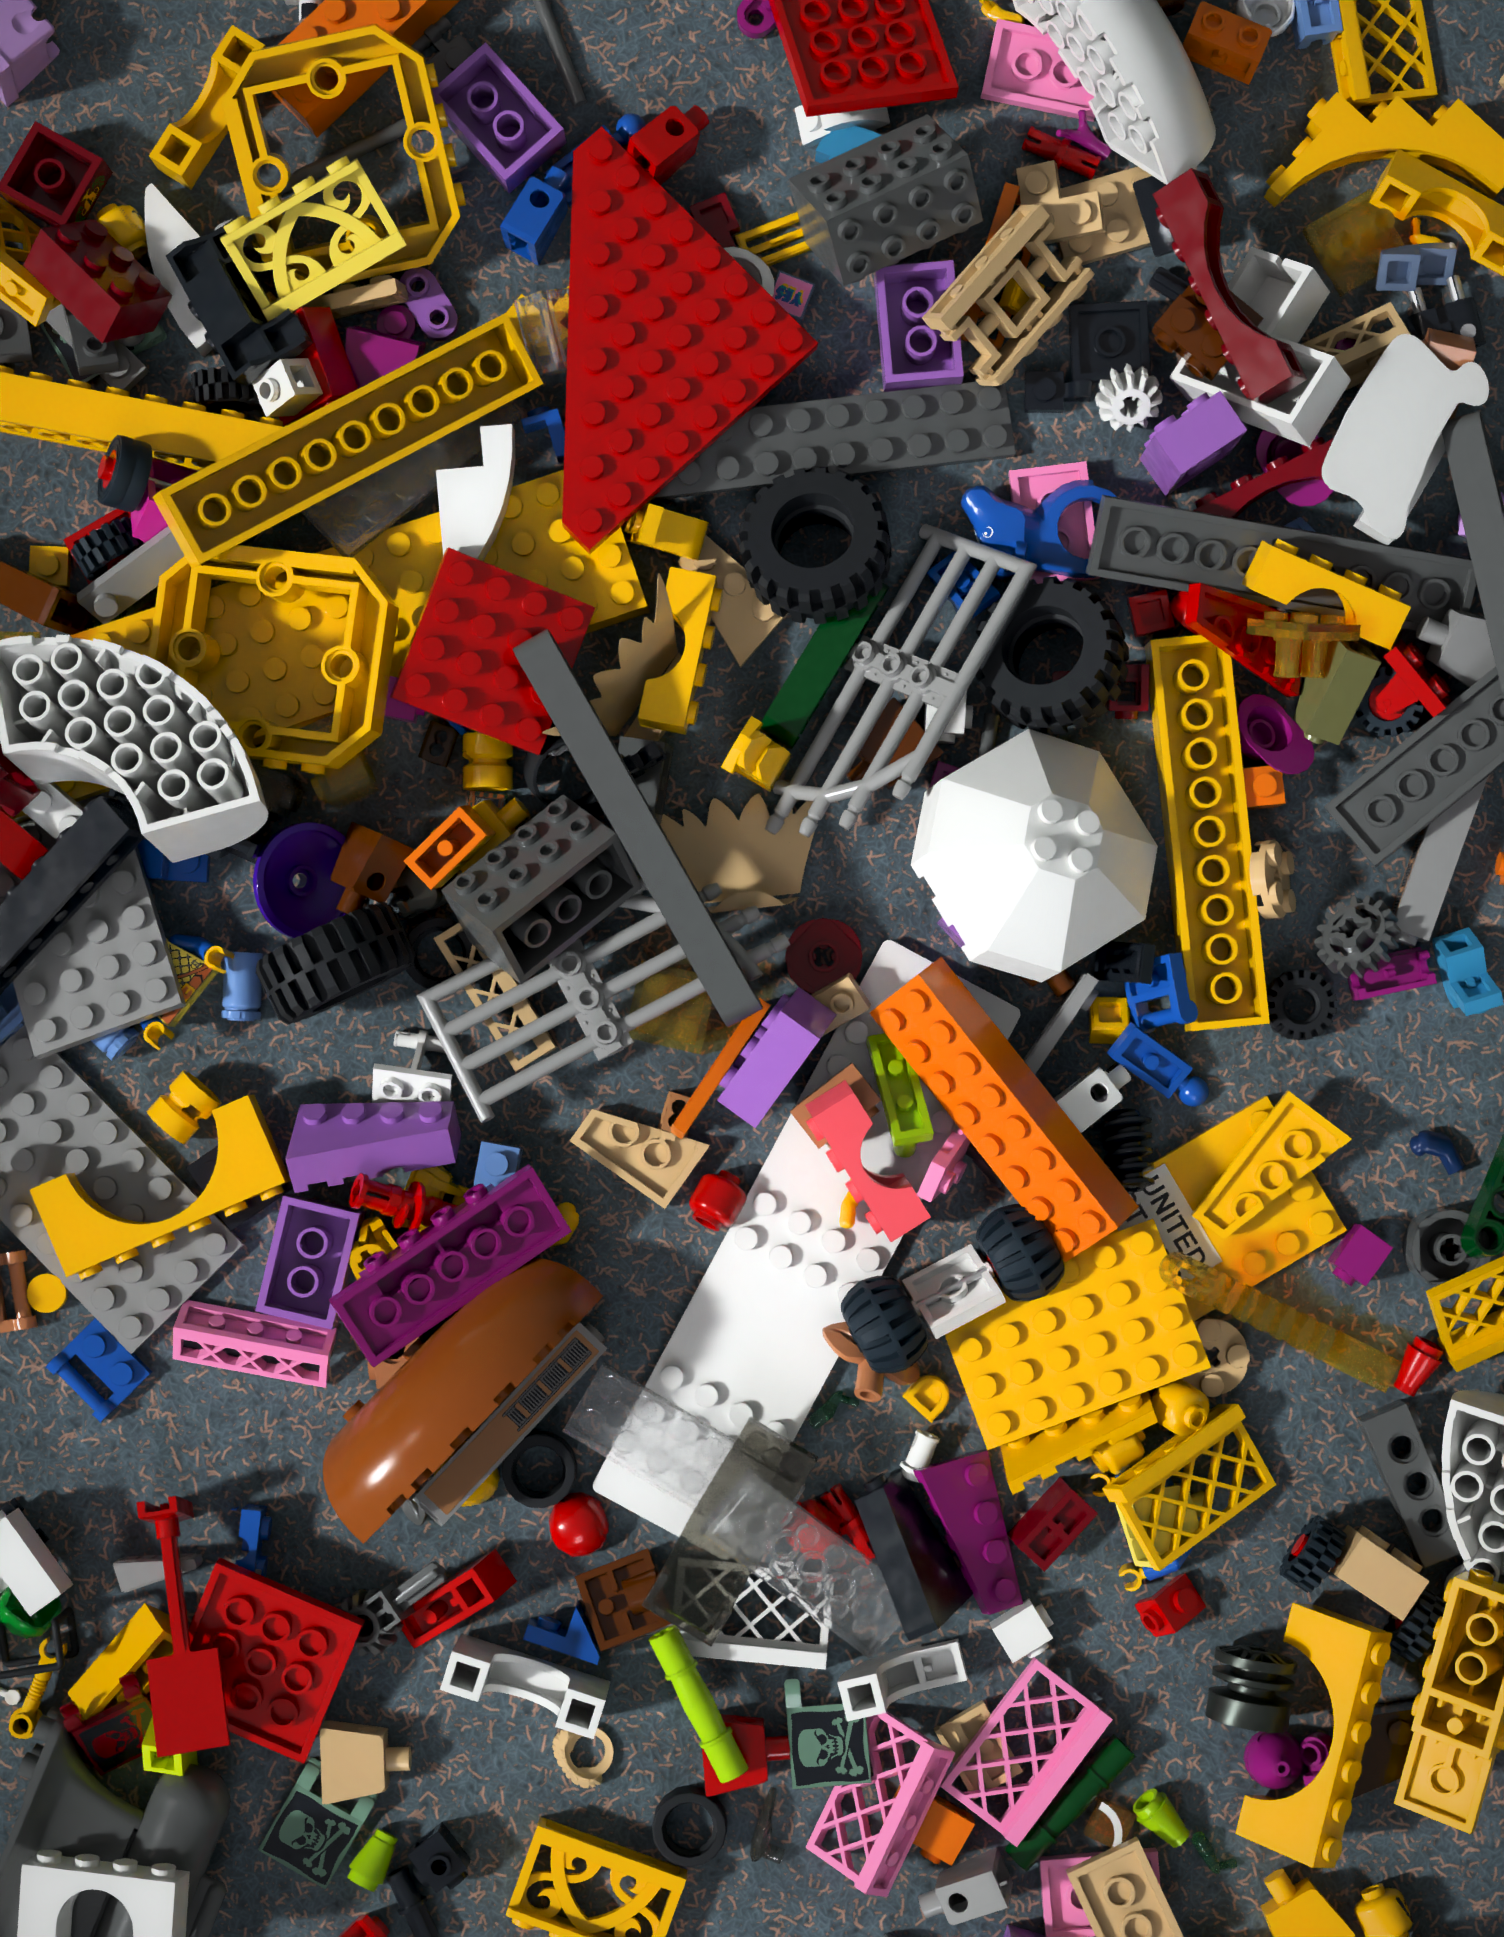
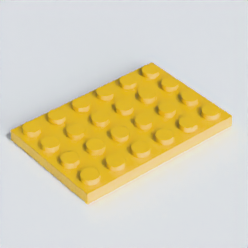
M1153 1218L1107 1235L1069 1261L1065 1262L1063 1260L1065 1272L1062 1279L1051 1292L1042 1298L1031 1301H1014L1004 1293L996 1277L993 1278L1002 1291L1006 1302L945 1334L987 1450L1211 1368Z

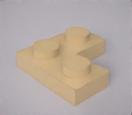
M1054 160L1016 168L1018 186H1020L1021 205L1041 204L1050 215L1046 222H1051L1055 227L1043 241L1045 245L1106 232L1101 195L1098 190L1062 198L1058 167Z

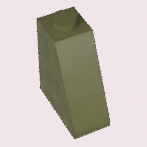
M1322 623L1319 629L1293 719L1303 730L1306 739L1320 745L1324 741L1339 745L1381 661L1358 636L1326 623Z

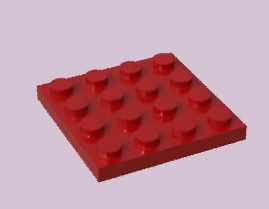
M768 0L806 117L957 97L959 86L929 0Z
M448 547L443 555L390 698L535 755H540L547 734L542 732L550 729L552 719L516 658L513 648L548 628L572 669L596 607Z
M219 1558L215 1563L189 1627L190 1646L193 1652L219 1648L229 1732L305 1764L365 1620Z

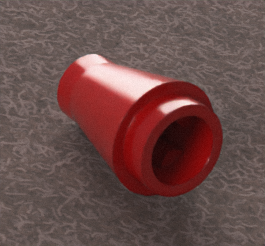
M1416 1335L1413 1342L1407 1343L1400 1370L1393 1385L1403 1393L1414 1397L1418 1389L1442 1364L1441 1356L1444 1350L1432 1341Z

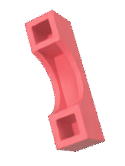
M846 1080L805 1105L812 1118L806 1121L807 1125L818 1142L826 1138L832 1148L825 1152L838 1173L843 1169L848 1173L851 1180L846 1182L845 1185L857 1204L865 1200L870 1211L864 1215L876 1234L884 1231L890 1242H893L931 1218L903 1173L880 1175L869 1171L862 1165V1142L873 1123Z

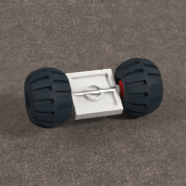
M1011 1204L994 1210L983 1220L976 1233L979 1247L986 1262H982L970 1244L903 1279L902 1282L906 1291L913 1300L911 1302L902 1286L893 1277L874 1276L858 1282L842 1300L841 1312L860 1352L863 1353L871 1369L877 1373H896L910 1368L921 1358L928 1347V1337L919 1319L921 1315L935 1339H938L1004 1304L1006 1300L993 1277H996L1004 1293L1014 1301H1031L1042 1298L1051 1292L1062 1279L1065 1267L1059 1250L1044 1222L1035 1220V1216L1028 1213V1210H1025V1207H1021L1020 1204Z

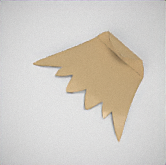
M658 573L655 620L652 623L647 617L644 618L642 642L621 638L618 645L621 668L600 671L593 675L601 698L590 700L609 736H617L641 703L645 681L660 677L670 664L665 674L677 665L682 657L678 653L672 610L660 573ZM637 715L624 736L659 741L666 731L640 726ZM556 727L542 732L552 736H561Z
M755 794L749 800L739 820L723 802L716 798H713L710 803L706 826L686 809L682 810L684 826L663 814L660 825L697 891L699 892L703 887L713 883H718L722 891L714 900L705 902H721L718 906L707 907L710 913L744 910L752 906L762 908L786 905L799 898L777 899L773 896L801 892L804 869L814 833L808 838L799 833V829L803 819L808 816L812 801H806L795 814H793L792 808L788 817L784 819L782 828L775 835L765 830L770 815L760 794Z

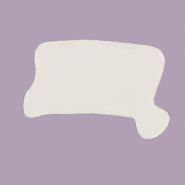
M1401 334L1388 345L1346 411L1322 465V478L1330 489L1355 499L1363 507L1373 529L1390 539H1398L1404 532L1408 507L1423 475L1428 458L1457 404L1465 403L1472 406H1480L1486 402L1489 395V384L1481 366L1475 362H1467L1457 370H1450L1417 337L1411 334Z

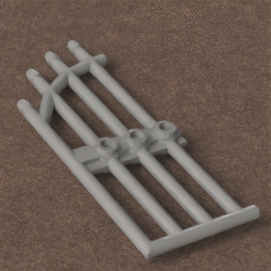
M928 524L922 525L919 536L927 540L925 546L873 637L869 638L863 635L859 643H855L849 652L848 657L850 659L844 669L852 674L790 782L781 779L775 782L773 792L781 795V798L774 809V814L769 817L765 830L775 835L782 828L784 819L788 817L797 800L812 801L808 816L803 819L799 829V833L809 838L815 832L818 821L823 818L830 803L851 798L848 808L844 810L839 821L841 827L850 830L858 819V813L862 812L871 794L900 776L902 777L897 780L892 795L903 800L911 790V784L919 776L1036 570L1037 564ZM941 547L956 551L901 649L899 650L887 645L889 638ZM973 557L984 561L983 568L930 661L915 656L969 559ZM1003 568L1014 572L1015 575L959 673L944 668L999 569ZM868 679L880 684L823 786H807L808 780L865 680ZM894 691L909 696L864 777L861 780L842 784ZM923 703L938 708L916 749L889 764Z
M642 878L639 880L642 888L618 907L654 914L586 950L580 938L548 963L550 969L525 981L523 984H519L447 1022L437 1002L501 969L490 958H486L416 995L481 1123H485L495 1117L490 1107L491 1104L594 1051L598 1061H601L624 1050L625 1047L634 1043L629 1034L631 1030L706 991L699 978L627 1016L620 1017L611 997L686 958L685 953L678 944L604 984L593 965L594 962L668 924L653 897L641 895L644 890H648ZM718 883L709 884L699 891L704 903L714 900L722 893ZM757 906L748 907L742 910L739 915L735 914L720 923L715 921L749 981H754L763 975L757 965L758 963L770 958L773 953L783 951L790 945L786 935L783 934L770 939L769 943H763L747 952L731 935L743 928L745 924L749 925L761 917ZM558 982L568 1003L472 1054L464 1056L455 1038L456 1035ZM573 1017L577 1018L586 1036L585 1038L482 1091L473 1073L474 1069Z

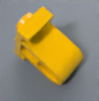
M646 503L623 524L622 531L627 532L625 539L627 542L698 561L709 522Z

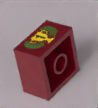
M35 121L0 181V193L9 203L50 226L79 222L87 219L113 172L103 158Z

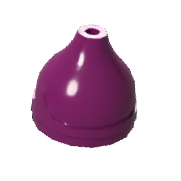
M1258 1732L1249 1740L1244 1752V1763L1247 1772L1254 1781L1263 1787L1271 1789L1287 1788L1295 1783L1302 1773L1304 1762L1301 1759L1300 1744L1296 1737L1289 1732Z

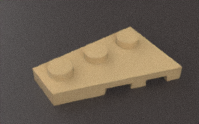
M705 535L699 560L681 557L678 565L681 569L716 575L718 588L723 589V597L720 611H712L711 619L741 668L784 617L772 612L770 604L763 605L756 597L755 589L750 587L745 568Z
M595 1109L590 1111L570 1139V1142L664 1209L710 1146V1144L683 1137L681 1140L670 1132Z

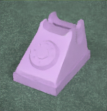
M0 0V100L6 107L19 98L18 93L60 53L59 48L53 41L46 44L47 40L55 32L54 26L48 19L42 21L33 19L32 15L37 6L31 0Z

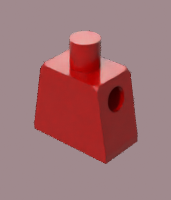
M672 105L629 138L627 152L662 185L695 154L700 131L709 124V119L705 112L697 105H694L685 114L677 106Z
M721 1714L725 1726L731 1727V1734L749 1768L739 1777L726 1783H720L704 1749H702L706 1797L767 1782V1761L790 1760L788 1735L765 1737L764 1718Z

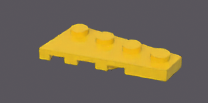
M1287 1090L1191 1215L1224 1240L1263 1210L1272 1200L1291 1188L1300 1178L1324 1162L1337 1149L1342 1148L1352 1138Z
M1149 1391L1001 1445L1007 1482L1012 1495L1024 1490L1023 1483L1038 1475L1044 1480L1058 1473L1055 1466L1073 1457H1076L1080 1462L1092 1456V1452L1097 1446L1105 1441L1114 1445L1157 1423L1158 1420Z

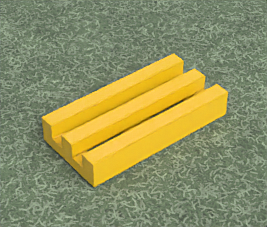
M795 212L735 235V240L739 248L746 249L757 255L802 238L804 235L802 228L751 248H748L746 242L800 222L798 213ZM804 241L761 259L769 267L808 252L811 249Z

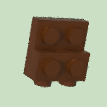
M1189 285L1159 318L1151 332L1156 335L1154 339L1161 348L1169 353L1175 351L1186 360L1185 366L1190 372L1199 378L1205 376L1212 381L1228 362L1221 349V345L1224 342L1219 331L1214 330L1206 319L1205 310H1207L1202 296H1198ZM1230 291L1241 311L1258 327L1264 318Z

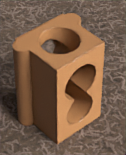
M668 1091L657 1128L671 1132L669 1119L675 1114L672 1109L673 1103L676 1100H683L687 1103L690 1097Z

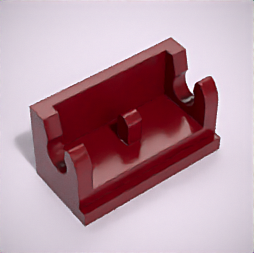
M1059 1477L1013 1526L1007 1535L1023 1553L1045 1572L1098 1513L1069 1484Z

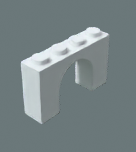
M17 1508L7 1516L3 1510H0V1577L11 1589L29 1616H32L74 1584L21 1510Z
M461 1633L452 1650L440 1690L476 1702L479 1701L484 1692H500L518 1696L540 1704L554 1712L558 1717L555 1727L594 1739L606 1702L610 1681Z
M40 1850L35 1856L22 1864L17 1937H71L74 1902L81 1891L91 1889L105 1891L115 1896L125 1906L132 1921L133 1937H186L190 1871L176 1870V1866L170 1863H157L150 1867L138 1865L137 1860L128 1858L108 1862L100 1861V1857L94 1854L66 1857L62 1856V1852L59 1850Z

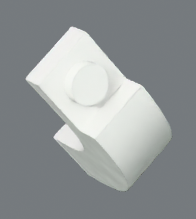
M954 1639L923 1647L920 1644L877 1656L844 1672L839 1677L837 1683L847 1721L886 1713L888 1706L892 1702L904 1696L931 1688L967 1681L968 1675L959 1639Z

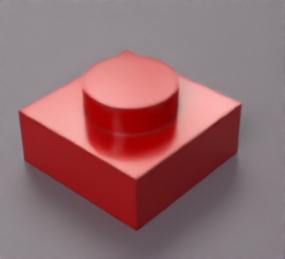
M1166 589L1127 599L1135 638L1174 629L1175 624L1169 608L1170 603Z

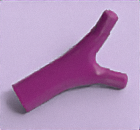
M1086 110L1078 111L1079 127L1077 130L1067 128L1056 131L1058 137H1065L1075 141L1092 154L1102 157L1101 161L1106 160L1112 151L1107 144L1097 138L1091 131L1087 123Z

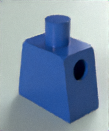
M551 166L543 181L531 176L500 225L505 248L538 266L568 211L564 191L572 178L566 172Z

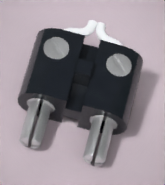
M1453 275L1460 300L1457 298L1453 279L1450 276L1446 281L1452 302L1437 309L1434 307L1427 310L1420 287H1416L1420 312L1414 291H1408L1414 312L1413 315L1407 318L1411 335L1424 341L1427 329L1432 328L1474 338L1476 348L1486 343L1474 297L1465 298L1459 275Z

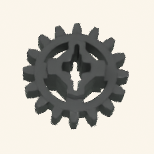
M1369 895L1364 898L1362 903L1356 896H1352L1350 905L1346 907L1341 902H1338L1337 913H1325V917L1328 920L1327 925L1317 926V930L1322 934V937L1314 940V944L1320 949L1317 952L1318 957L1332 973L1340 972L1347 979L1353 971L1359 978L1364 977L1366 968L1370 967L1374 972L1379 971L1377 962L1380 960L1389 962L1391 958L1387 951L1389 949H1398L1399 944L1393 939V937L1401 934L1400 928L1395 924L1398 918L1382 900L1375 902Z

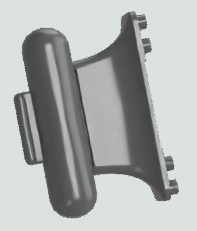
M52 1706L46 1716L42 1715L32 1736L45 1742V1745L36 1743L32 1752L25 1754L17 1772V1775L30 1781L22 1798L24 1801L0 1858V1937H17L22 1864L35 1856L38 1851L46 1849L59 1850L62 1852V1856L66 1857L94 1854L100 1857V1861L113 1862L117 1859L128 1858L137 1860L138 1865L151 1867L157 1863H170L176 1866V1870L190 1871L186 1937H209L227 1892L223 1882L204 1875L230 1810V1793L223 1778L208 1766L189 1764L184 1776L163 1773L154 1787L146 1809H140L116 1796L91 1774L79 1753L77 1740L64 1726V1717L60 1709ZM84 1890L78 1894L74 1902L71 1937H133L132 1921L125 1906L115 1896L101 1890Z

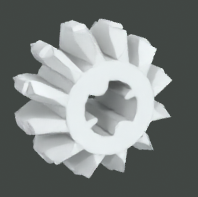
M1127 363L1124 372L1120 374L1111 368V380L1100 379L1099 389L1101 392L1096 393L1095 396L1096 405L1100 408L1099 414L1103 421L1110 420V425L1115 431L1123 424H1125L1126 430L1130 433L1134 428V424L1137 423L1147 428V417H1158L1159 409L1157 405L1161 404L1163 400L1162 393L1158 389V379L1154 375L1148 376L1147 369L1143 366L1133 372L1132 366Z

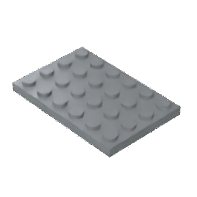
M108 791L90 797L88 799L79 801L78 803L84 808L90 801H92L95 798H98L99 796H105L109 798L113 797L108 795ZM29 819L18 823V825L48 849L45 855L57 843V840L34 820ZM138 846L13 981L33 1054L38 1059L186 1006ZM0 864V904L6 899L5 895L8 890L22 881L2 864Z

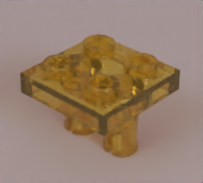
M1372 189L1367 190L1310 223L1302 230L1340 297L1377 277L1382 250L1405 246L1393 226L1395 224L1393 213L1386 208L1380 209L1369 203L1373 194Z
M1264 611V618H1247L1246 634L1270 636L1276 641L1274 677L1299 678L1300 676L1325 678L1328 643H1331V641H1359L1361 625L1345 624V616L1321 614V619L1318 621L1319 615H1315V613L1291 612L1290 619H1288V612ZM1301 642H1303V645H1302L1301 672H1300V675H1299V674H1298V671H1299V659H1300V654H1301Z

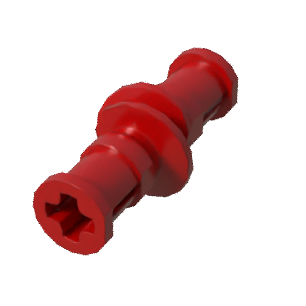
M363 1173L356 1177L349 1199L351 1208L359 1209L362 1206L380 1211L381 1214L386 1216H394V1228H401L406 1219L409 1220V1230L418 1229L420 1224L425 1227L431 1225L430 1217L443 1207L451 1206L454 1209L459 1206L445 1202L443 1199L435 1196H426L425 1186L422 1182L414 1181L404 1190L400 1186L391 1183L387 1185L370 1180L369 1176ZM367 1192L379 1195L381 1198L367 1195Z

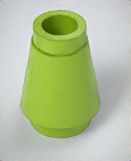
M1154 1788L1149 1789L1134 1803L1133 1811L1136 1814V1820L1166 1843H1169L1173 1848L1182 1845L1189 1837L1190 1831L1185 1827V1824L1164 1792L1159 1793Z
M377 1828L375 1834L372 1835L349 1864L351 1870L347 1878L357 1885L375 1892L378 1885H383L398 1838Z

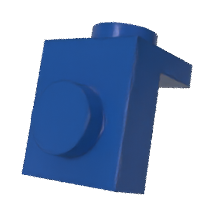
M543 406L527 413L528 417L521 419L525 434L548 428L558 464L564 463L565 426L563 427L558 408L550 410L549 406Z

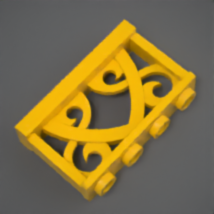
M540 1816L510 1899L506 1916L512 1918V1923L518 1927L533 1930L534 1927L548 1931L550 1937H626L625 1933L630 1928L637 1929L641 1934L640 1922L634 1917L639 1912L649 1920L652 1926L653 1934L651 1937H666L687 1880L688 1870ZM541 1844L551 1847V1871L531 1873ZM579 1857L586 1861L587 1868L585 1871L566 1873L565 1868L576 1870V1867L572 1864L574 1858ZM601 1866L611 1869L610 1882L616 1896L625 1904L610 1912L587 1917L577 1904L568 1883L586 1881L593 1877ZM625 1876H631L636 1879V1884L633 1887H628L631 1892L636 1894L634 1897L630 1896L621 1887L620 1881ZM538 1881H553L554 1887H546L538 1894V1896H547L550 1900V1905L546 1908H537L531 1905L527 1898L528 1888ZM660 1888L670 1890L659 1919L646 1905L654 1898ZM561 1908H563L568 1919L556 1915ZM615 1927L614 1935L603 1932Z

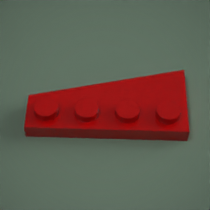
M1204 583L1189 584L1185 624L1286 697L1299 696L1307 620Z

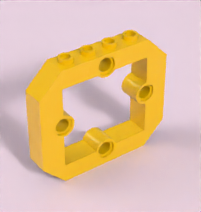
M378 24L253 50L247 56L221 101L252 219L261 214L257 207L278 195L282 202L281 192L287 186L291 177V170L287 160L279 154L270 153L256 94L307 83L310 91L315 96L322 99H332L338 96L346 87L348 81L347 74L392 64L407 125L403 137V146L406 153L415 160L429 220L397 227L406 242V246L341 284L432 264L461 216L460 207L466 206L462 183H454L451 173V167L457 166L453 144L444 143L441 128L448 127L443 103L435 104L432 88L439 87L434 63L426 64L423 54ZM323 66L333 68L338 75V83L331 89L323 88L317 82V70ZM427 130L433 135L434 146L430 150L420 151L414 147L412 135L416 131ZM271 163L279 169L281 178L278 183L269 185L261 179L259 170L264 164ZM285 212L264 224L270 226L277 233L278 226ZM363 214L359 218L364 224L374 229L379 238L389 234L377 217ZM347 230L345 234L346 238L353 234V232ZM255 233L259 246L263 247L266 242L265 237L262 234ZM290 234L286 256L296 254L309 256L318 261L325 270L333 266L329 253L330 242L295 249ZM346 238L340 239L338 248L341 252L351 253L355 249L353 241L346 240ZM273 252L269 254L260 253L262 261H273ZM293 263L286 265L287 272L297 268L295 270V277L299 280H304L309 275V268L306 264Z
M237 545L193 569L184 556L159 576L148 657L161 662L196 689L199 673L208 672L213 669L220 657V647L217 641L204 633L212 580L257 584L263 594L282 603H292L298 600L303 595L304 590L350 595L343 645L329 649L324 654L321 662V671L325 679L337 686L331 733L279 727L276 723L257 716L246 717L240 722L226 721L239 739L249 758L263 760V767L286 770L287 763L300 764V771L324 775L325 768H341L382 735L399 607L366 564L351 557ZM286 572V584L276 590V577L280 573ZM199 641L200 653L191 660L189 657L190 647ZM351 659L353 662L352 671L348 676L342 678L339 670L340 666L345 660ZM263 728L265 731V741L261 746L255 748L253 744L254 734Z

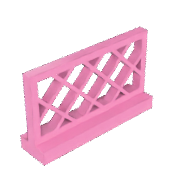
M1034 1657L945 1774L940 1787L994 1827L1005 1839L1018 1847L1113 1719L1105 1710L1089 1700ZM1038 1670L1049 1679L1051 1695L1029 1698L1027 1684ZM1055 1684L1066 1693L1056 1694ZM1023 1692V1699L1016 1700L1019 1694ZM1074 1698L1084 1706L1074 1720L1060 1721L1057 1701ZM1052 1702L1054 1722L1032 1725L1030 1705ZM1024 1706L1027 1726L1005 1729L1003 1715L1011 1707ZM999 1722V1731H992ZM1061 1728H1068L1062 1736ZM1055 1729L1057 1744L1048 1752L1036 1753L1034 1732ZM1028 1733L1030 1754L1009 1757L1006 1736ZM1001 1737L1003 1758L981 1761L979 1747L985 1739ZM975 1754L976 1762L968 1763ZM1045 1759L1038 1768L1037 1760ZM1031 1761L1033 1776L1027 1783L1012 1785L1010 1764ZM1004 1765L1006 1786L985 1789L982 1768ZM977 1769L979 1790L962 1792L952 1784L961 1771ZM1021 1791L1014 1800L1013 1792ZM1007 1793L1009 1807L998 1820L987 1811L986 1796ZM980 1797L981 1806L971 1798Z
M888 1711L883 1714L869 1716L866 1719L869 1756L874 1775L871 1777V1783L834 1786L805 1847L855 1882L854 1887L864 1894L881 1897L888 1896L955 1755V1752L945 1745L935 1743ZM880 1720H883L888 1724L891 1740L877 1745L875 1730ZM913 1740L921 1746L914 1761L906 1764L902 1744ZM893 1748L896 1768L883 1772L879 1752ZM898 1775L901 1788L896 1798L889 1800L885 1780ZM876 1784L879 1804L866 1808L862 1788ZM853 1792L857 1812L843 1817L841 1802L845 1794ZM881 1811L884 1824L879 1834L871 1836L868 1815ZM858 1819L862 1840L849 1844L845 1824ZM836 1827L840 1848L828 1851L821 1844L827 1831ZM864 1847L866 1862L861 1872H858L853 1867L851 1851Z

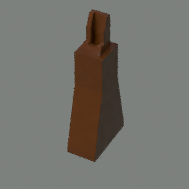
M0 559V604L36 623L69 635L85 630L91 613L77 602L76 593Z

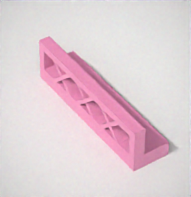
M187 1300L182 1304L173 1327V1359L326 1388L329 1378L330 1357L337 1337V1328L331 1330L281 1317ZM184 1340L197 1342L203 1349L198 1350L184 1347ZM223 1349H236L241 1356H230ZM264 1355L273 1356L280 1363H267L261 1357ZM305 1362L320 1365L319 1372L305 1370L299 1364Z

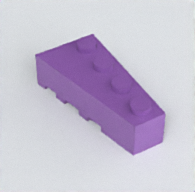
M454 1101L300 1104L285 1158L294 1193L309 1191V1184L327 1181L328 1187L344 1184V1178L357 1176L360 1173L367 1174L369 1179L383 1177V1174L390 1169L402 1167L404 1172L456 1163L461 1131Z

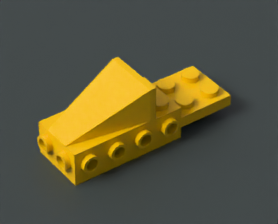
M1471 1568L1470 1572L1464 1571L1454 1576L1446 1586L1443 1600L1447 1603L1443 1617L1440 1616L1434 1628L1433 1639L1436 1642L1432 1655L1429 1654L1423 1667L1422 1677L1425 1678L1422 1692L1417 1694L1413 1703L1411 1714L1415 1717L1411 1731H1414L1394 1801V1804L1468 1834H1472L1476 1829L1496 1755L1501 1750H1504V1584L1493 1581V1574L1476 1568Z

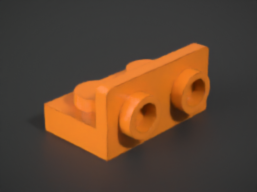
M1202 1L1183 42V47L1190 61L1249 85L1261 61L1272 30Z

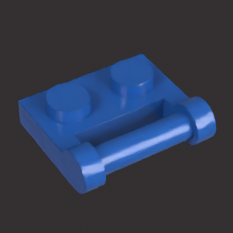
M1181 952L1154 958L1151 984L1124 983L1130 1010V1020L1147 1034L1153 1032L1156 1027L1176 1022L1184 1025L1192 1023L1197 1019L1198 1009L1196 1004L1189 998L1186 970L1183 965ZM1169 996L1171 1008L1156 1012L1149 1011L1147 1002Z
M96 1318L46 1366L53 1375L58 1374L94 1410L92 1415L100 1423L152 1373L134 1353L130 1354ZM76 1355L113 1392L107 1400L69 1363Z

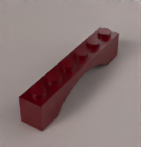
M1191 168L1152 194L1158 205L1155 209L1156 215L1161 224L1170 230L1175 240L1172 242V248L1179 260L1186 263L1191 273L1188 276L1189 284L1198 296H1202L1207 307V310H1205L1206 319L1214 330L1219 331L1224 342L1221 345L1222 352L1228 362L1235 365L1241 377L1238 379V385L1245 397L1252 401L1269 404L1306 381L1305 373L1291 345L1271 337L1256 327L1241 311L1230 293L1223 274L1220 256V227L1224 207L1208 174Z
M1323 437L1313 440L1310 447L1305 445L1301 447L1303 454L1291 460L1285 455L1267 464L1265 467L1268 472L1254 479L1251 474L1235 480L1230 484L1231 491L1219 497L1216 492H1213L1194 502L1197 508L1193 511L1237 518L1252 503L1272 491L1294 483L1323 480L1322 465L1334 438L1326 442Z

